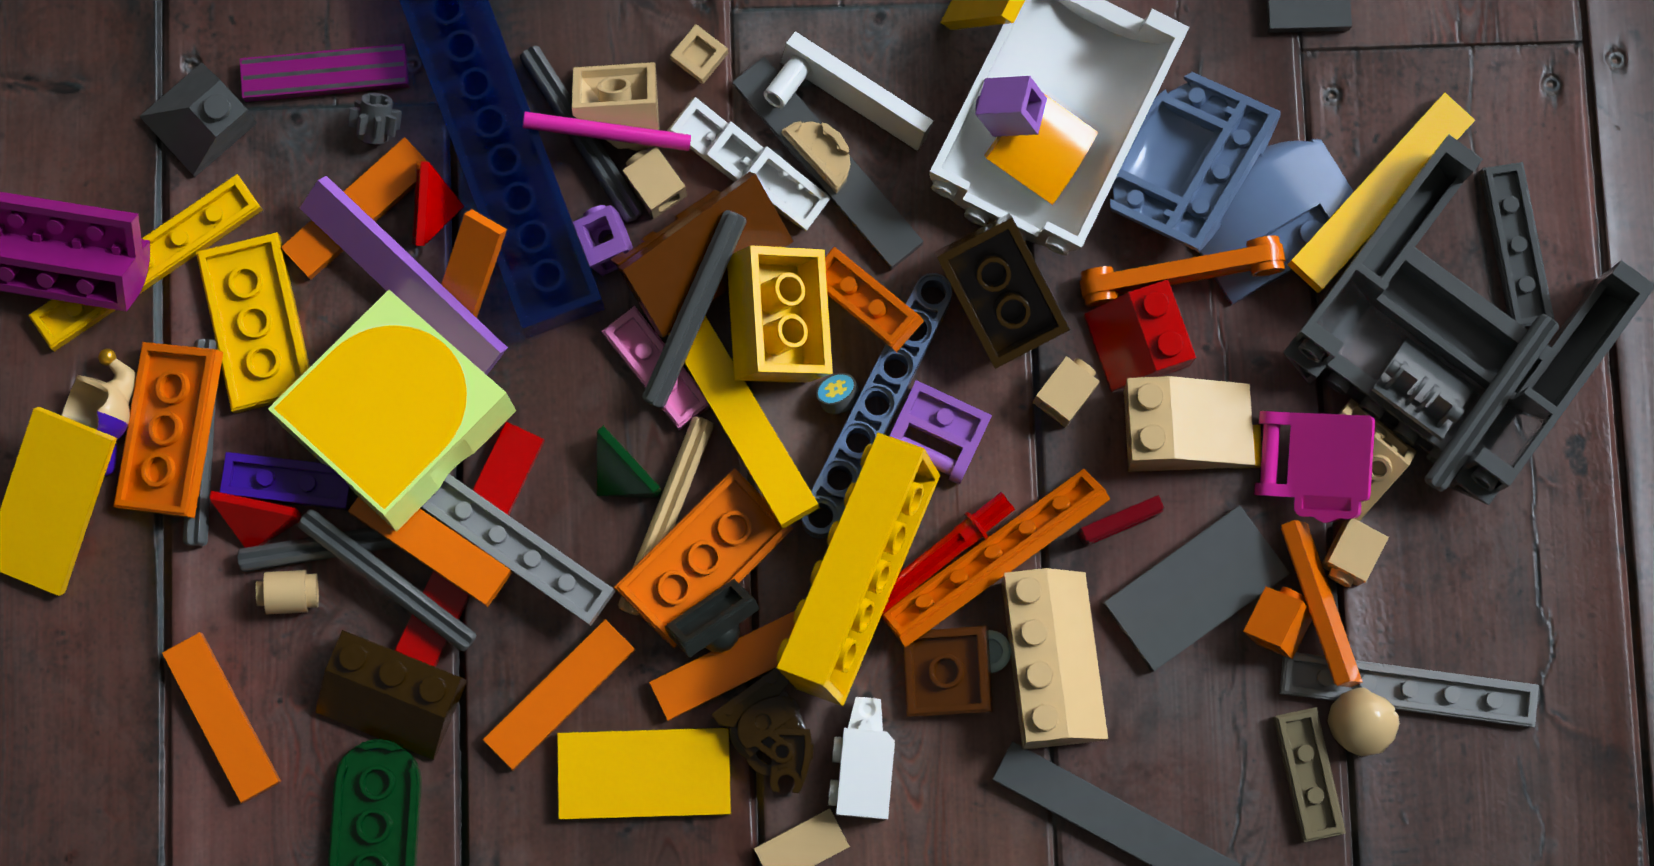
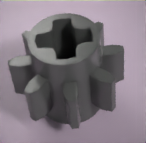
M367 93L361 97V101H355L354 107H350L348 127L357 128V137L363 142L383 144L388 141L389 136L395 137L396 130H400L402 111L393 109V100L389 96L380 93Z

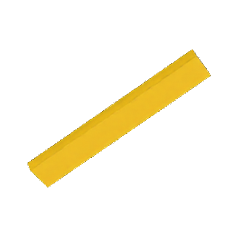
M1446 93L1441 95L1287 265L1319 293L1373 234L1448 134L1458 140L1475 119Z
M238 174L142 238L150 240V261L147 277L140 293L195 257L196 252L207 249L263 211ZM51 299L28 316L48 346L53 351H56L115 310Z
M705 316L684 364L783 529L817 510L819 504L746 382L734 381L733 361Z

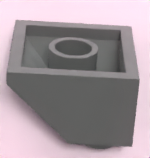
M200 63L139 116L194 177L200 174L257 124L248 109L203 63Z

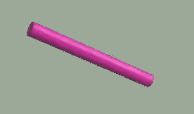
M525 111L523 116L522 128L683 151H689L691 144L690 134Z

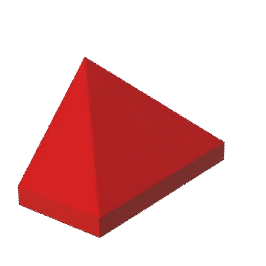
M417 161L412 244L425 246L464 205L430 162Z
M211 491L209 497L245 548L264 545L298 523L302 515L300 511L293 507Z

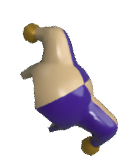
M103 349L98 356L99 362L110 367L114 373V378L106 383L95 378L77 375L61 415L114 436L118 440L124 434L129 424V403L133 397L137 374L133 369L118 360L113 350ZM115 444L104 477L111 475L115 470L117 444Z

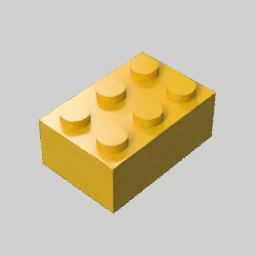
M748 246L733 253L727 269L734 381L808 383L833 374L825 250Z

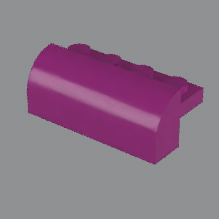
M0 192V291L127 312L144 286L150 261V240L141 239L139 215L137 213Z

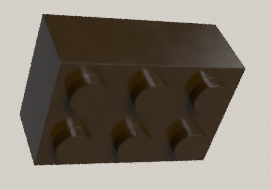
M1010 213L935 252L995 369L1070 330Z

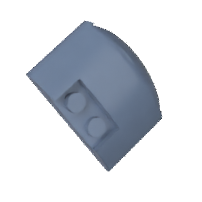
M1191 72L1184 76V80L1187 83L1169 93L1165 89L1154 99L1114 181V200L1110 199V208L1112 212L1200 252L1221 227L1220 221L1258 157L1263 156L1281 116V112Z
M1322 140L1286 141L1267 146L1263 156L1258 157L1221 219V227L1199 252L1200 256L1242 249L1247 248L1246 242L1251 239L1264 236H1279L1280 243L1283 244L1286 260L1284 262V271L1261 277L1252 276L1251 271L1214 277L1231 306L1293 271L1287 264L1354 192Z

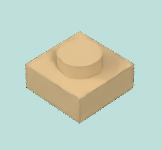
M695 24L671 53L670 57L674 63L704 84L728 55V48Z

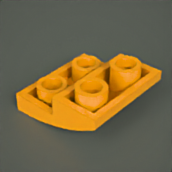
M1044 93L1047 97V102L1038 135L997 136L984 156L1053 205L1080 166L1098 132Z

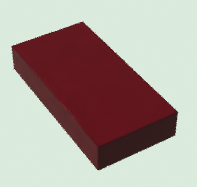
M1159 495L1080 528L1077 532L1082 546L1085 545L1087 547L1159 516L1163 512L1164 505Z

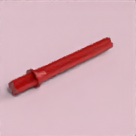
M1000 492L974 514L967 511L964 514L966 518L955 526L954 530L904 568L898 575L882 615L966 548H970L981 538L984 540L988 539L989 537L986 532L1015 510L1006 496Z

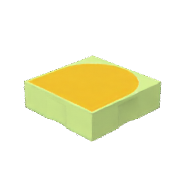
M390 290L369 308L268 408L279 424L322 464L329 466L339 474L353 492L396 532L440 489L449 473L460 462L474 454L516 412L510 398L501 387Z

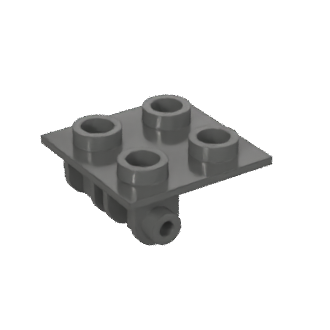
M1407 337L1372 388V391L1441 441L1452 423H1456L1465 411L1463 406L1474 391L1475 386Z

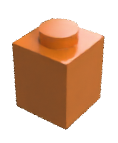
M1265 586L1243 632L1255 644L1293 659L1312 621L1308 606L1304 603L1305 597L1287 587H1282L1279 592Z

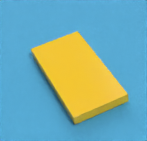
M278 232L196 252L217 349L223 352L221 367L231 412L234 414L272 405L310 368L284 251L280 248L282 246L281 237Z
M42 407L33 409L0 508L1 573L58 596L66 592L117 441L116 437Z
M729 728L557 733L559 819L731 814Z

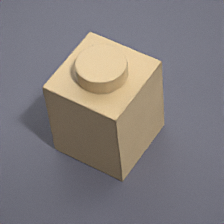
M657 147L649 152L646 149L641 150L626 162L628 167L623 169L625 181L653 220L687 197L686 186Z
M1066 356L1038 392L1033 403L1066 428L1100 383L1094 377L1096 371L1083 360L1076 358L1072 361Z
M1347 519L1342 523L1322 562V566L1330 571L1328 577L1336 583L1349 588L1352 584L1359 586L1367 581L1389 537L1356 519Z

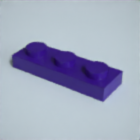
M226 452L220 487L221 493L262 501L349 510L351 488L339 474L327 465L316 462Z

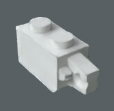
M855 697L848 728H844L843 737H834L832 762L840 763L839 780H830L828 805L836 806V815L888 819L895 741L888 732L883 731L881 699Z

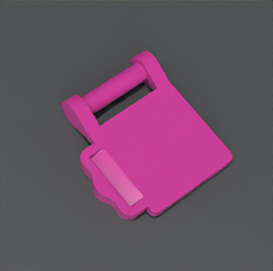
M1260 411L1259 424H1264L1260 483H1255L1254 495L1295 497L1294 510L1297 515L1314 517L1323 523H1331L1340 519L1358 518L1361 514V501H1368L1371 496L1375 419L1366 415ZM1281 425H1291L1287 484H1277Z

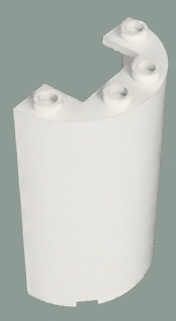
M1025 0L1015 22L1003 24L930 170L929 175L933 182L932 190L943 197L951 199L965 209L964 216L975 224L985 226L987 223H991L1010 213L1024 241L1027 240L1045 246L1063 256H1067L1069 251L1079 250L1082 248L1190 27L1154 9H1151L1144 20L1106 0ZM1031 76L1043 93L1098 132L1080 166L1053 205L984 156L997 138L991 135L976 116V100L981 95L985 78Z

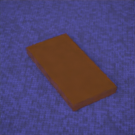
M748 172L617 267L657 335L664 338L671 332L724 211H733L742 215L747 220L733 253L748 246L787 247L794 242L755 173ZM727 268L712 301L729 290Z

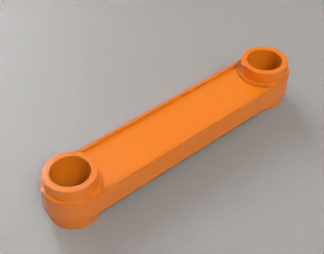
M1264 236L1247 241V248L1116 272H1114L1111 266L1090 268L1080 273L1082 298L1085 299L1087 307H1097L1117 298L1118 295L1126 294L1167 279L1170 285H1176L1251 271V275L1254 277L1277 274L1285 270L1284 262L1286 260L1283 244L1280 243L1279 236Z

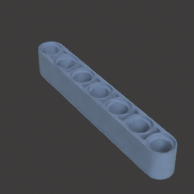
M929 273L922 276L916 283L906 303L924 320L920 326L925 330V337L919 341L908 339L897 353L885 344L811 491L819 504V508H826L833 517L832 522L825 528L814 527L808 520L809 514L801 518L805 532L813 538H827L831 526L835 521H840L846 507L844 505V498L848 488L844 490L833 489L827 482L828 476L834 471L841 470L849 474L851 483H856L862 470L861 457L863 452L856 453L851 451L846 444V440L849 436L860 433L868 438L870 444H873L877 433L885 435L948 310L952 296V286L949 280L941 274ZM927 287H935L941 290L944 299L938 304H929L924 301L921 292ZM890 360H899L905 364L907 373L901 378H892L886 374L884 365ZM876 396L886 400L889 406L886 413L877 416L869 413L865 407L866 401Z

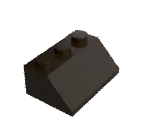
M342 630L325 669L315 713L382 740L394 742L402 748L435 760L467 680Z

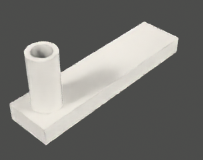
M794 32L787 41L781 60L784 66L763 93L765 99L771 105L783 108L801 83L807 79L918 151L927 139L933 123L932 119L799 33Z

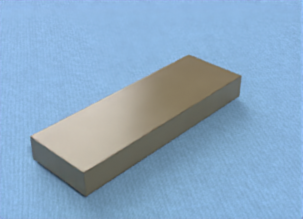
M1317 707L1273 716L1301 841L1308 842L1346 834Z

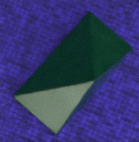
M603 425L598 429L597 496L657 498L662 494L660 486Z

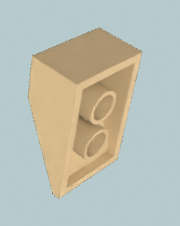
M1173 376L1127 378L1124 387L1128 472L1255 467L1250 384Z

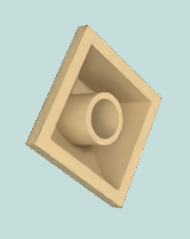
M655 62L574 67L572 88L573 116L583 120L659 130ZM607 140L618 149L629 148L641 151L649 147H655Z

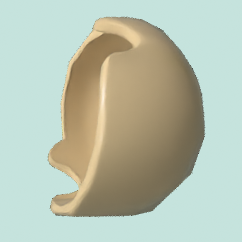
M1355 688L1342 693L1331 705L1328 717V724L1335 740L1347 751L1359 756L1383 753L1394 741L1400 724L1395 707L1386 698L1366 688Z

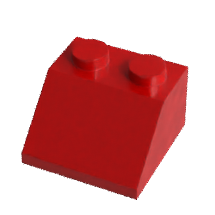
M1168 279L1130 291L1084 314L1111 393L1124 389L1127 378L1160 377L1190 367L1196 359Z

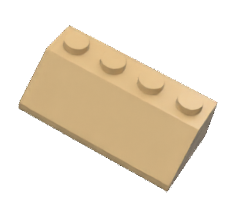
M1050 568L1004 573L1001 585L1023 750L1107 741L1108 733L1086 573Z

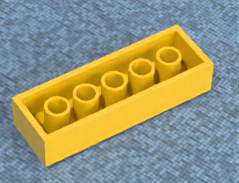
M877 433L873 444H868L864 449L861 457L862 470L856 483L852 482L846 491L844 505L846 507L840 521H835L830 528L827 538L829 547L823 560H818L812 570L811 589L807 598L802 599L797 605L794 613L795 626L789 639L783 640L777 653V669L797 690L840 706H844L941 476L925 448L881 433Z

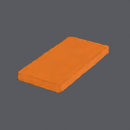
M142 342L114 508L195 518L223 358L222 351Z
M733 468L613 588L672 648H675L677 644L669 637L665 626L732 579L740 583L793 527L789 525L782 529L764 497Z

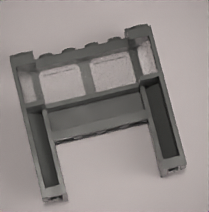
M1449 134L1436 148L1283 352L1309 385L1321 373L1326 377L1325 383L1332 390L1341 395L1348 393L1359 401V407L1375 420L1379 421L1382 418L1394 427L1392 431L1394 435L1410 446L1417 444L1428 453L1427 459L1433 465L1528 331L1415 247L1463 182L1483 160ZM1622 260L1599 276L1551 342L1547 344L1448 487L1487 505L1492 502L1498 492L1509 487L1654 290V283ZM1407 337L1475 386L1474 391L1463 406L1465 411L1456 423H1452L1441 441L1372 391V388Z

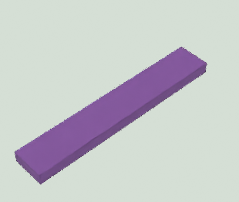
M327 176L316 182L300 206V209L386 291L390 290L487 375L508 347Z

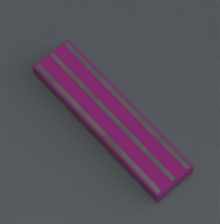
M405 44L240 58L242 99L245 102L409 87Z

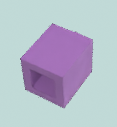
M1031 76L985 78L981 95L976 100V116L993 137L1038 135L1047 97Z

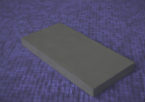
M1239 505L1110 597L1103 605L1150 670L1154 672L1260 596L1265 586L1271 588L1288 576L1290 572Z

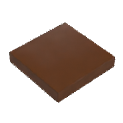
M987 626L931 629L907 647L903 645L907 717L993 712L989 631Z

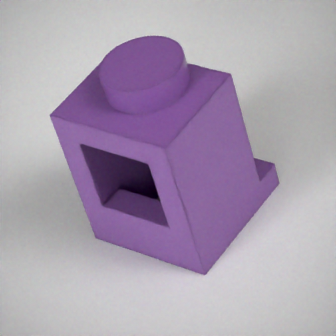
M600 205L590 208L584 212V217L574 221L573 224L589 266L603 276L618 269L610 259L621 252L628 253L633 249L622 217L611 205L607 207ZM613 234V239L603 243L606 235Z

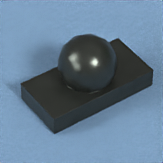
M732 579L665 626L669 637L689 658L703 648L721 653L730 650L735 645L740 635L739 623L758 611L759 607L755 599L735 579Z

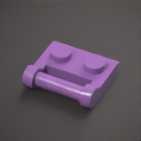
M916 380L891 431L890 437L925 448L936 469L949 475L948 480L960 485L992 415ZM908 426L961 449L958 460L956 461L905 437Z

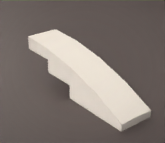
M696 97L690 100L668 129L669 132L690 134V149L732 181L736 182L748 172L755 173L776 211L804 231L808 230L831 199L830 196L768 146L762 147L734 123H727Z

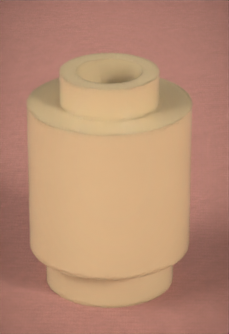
M306 570L264 572L263 581H256L257 606H264L266 615L306 613L308 608H318L319 584L317 574H307Z

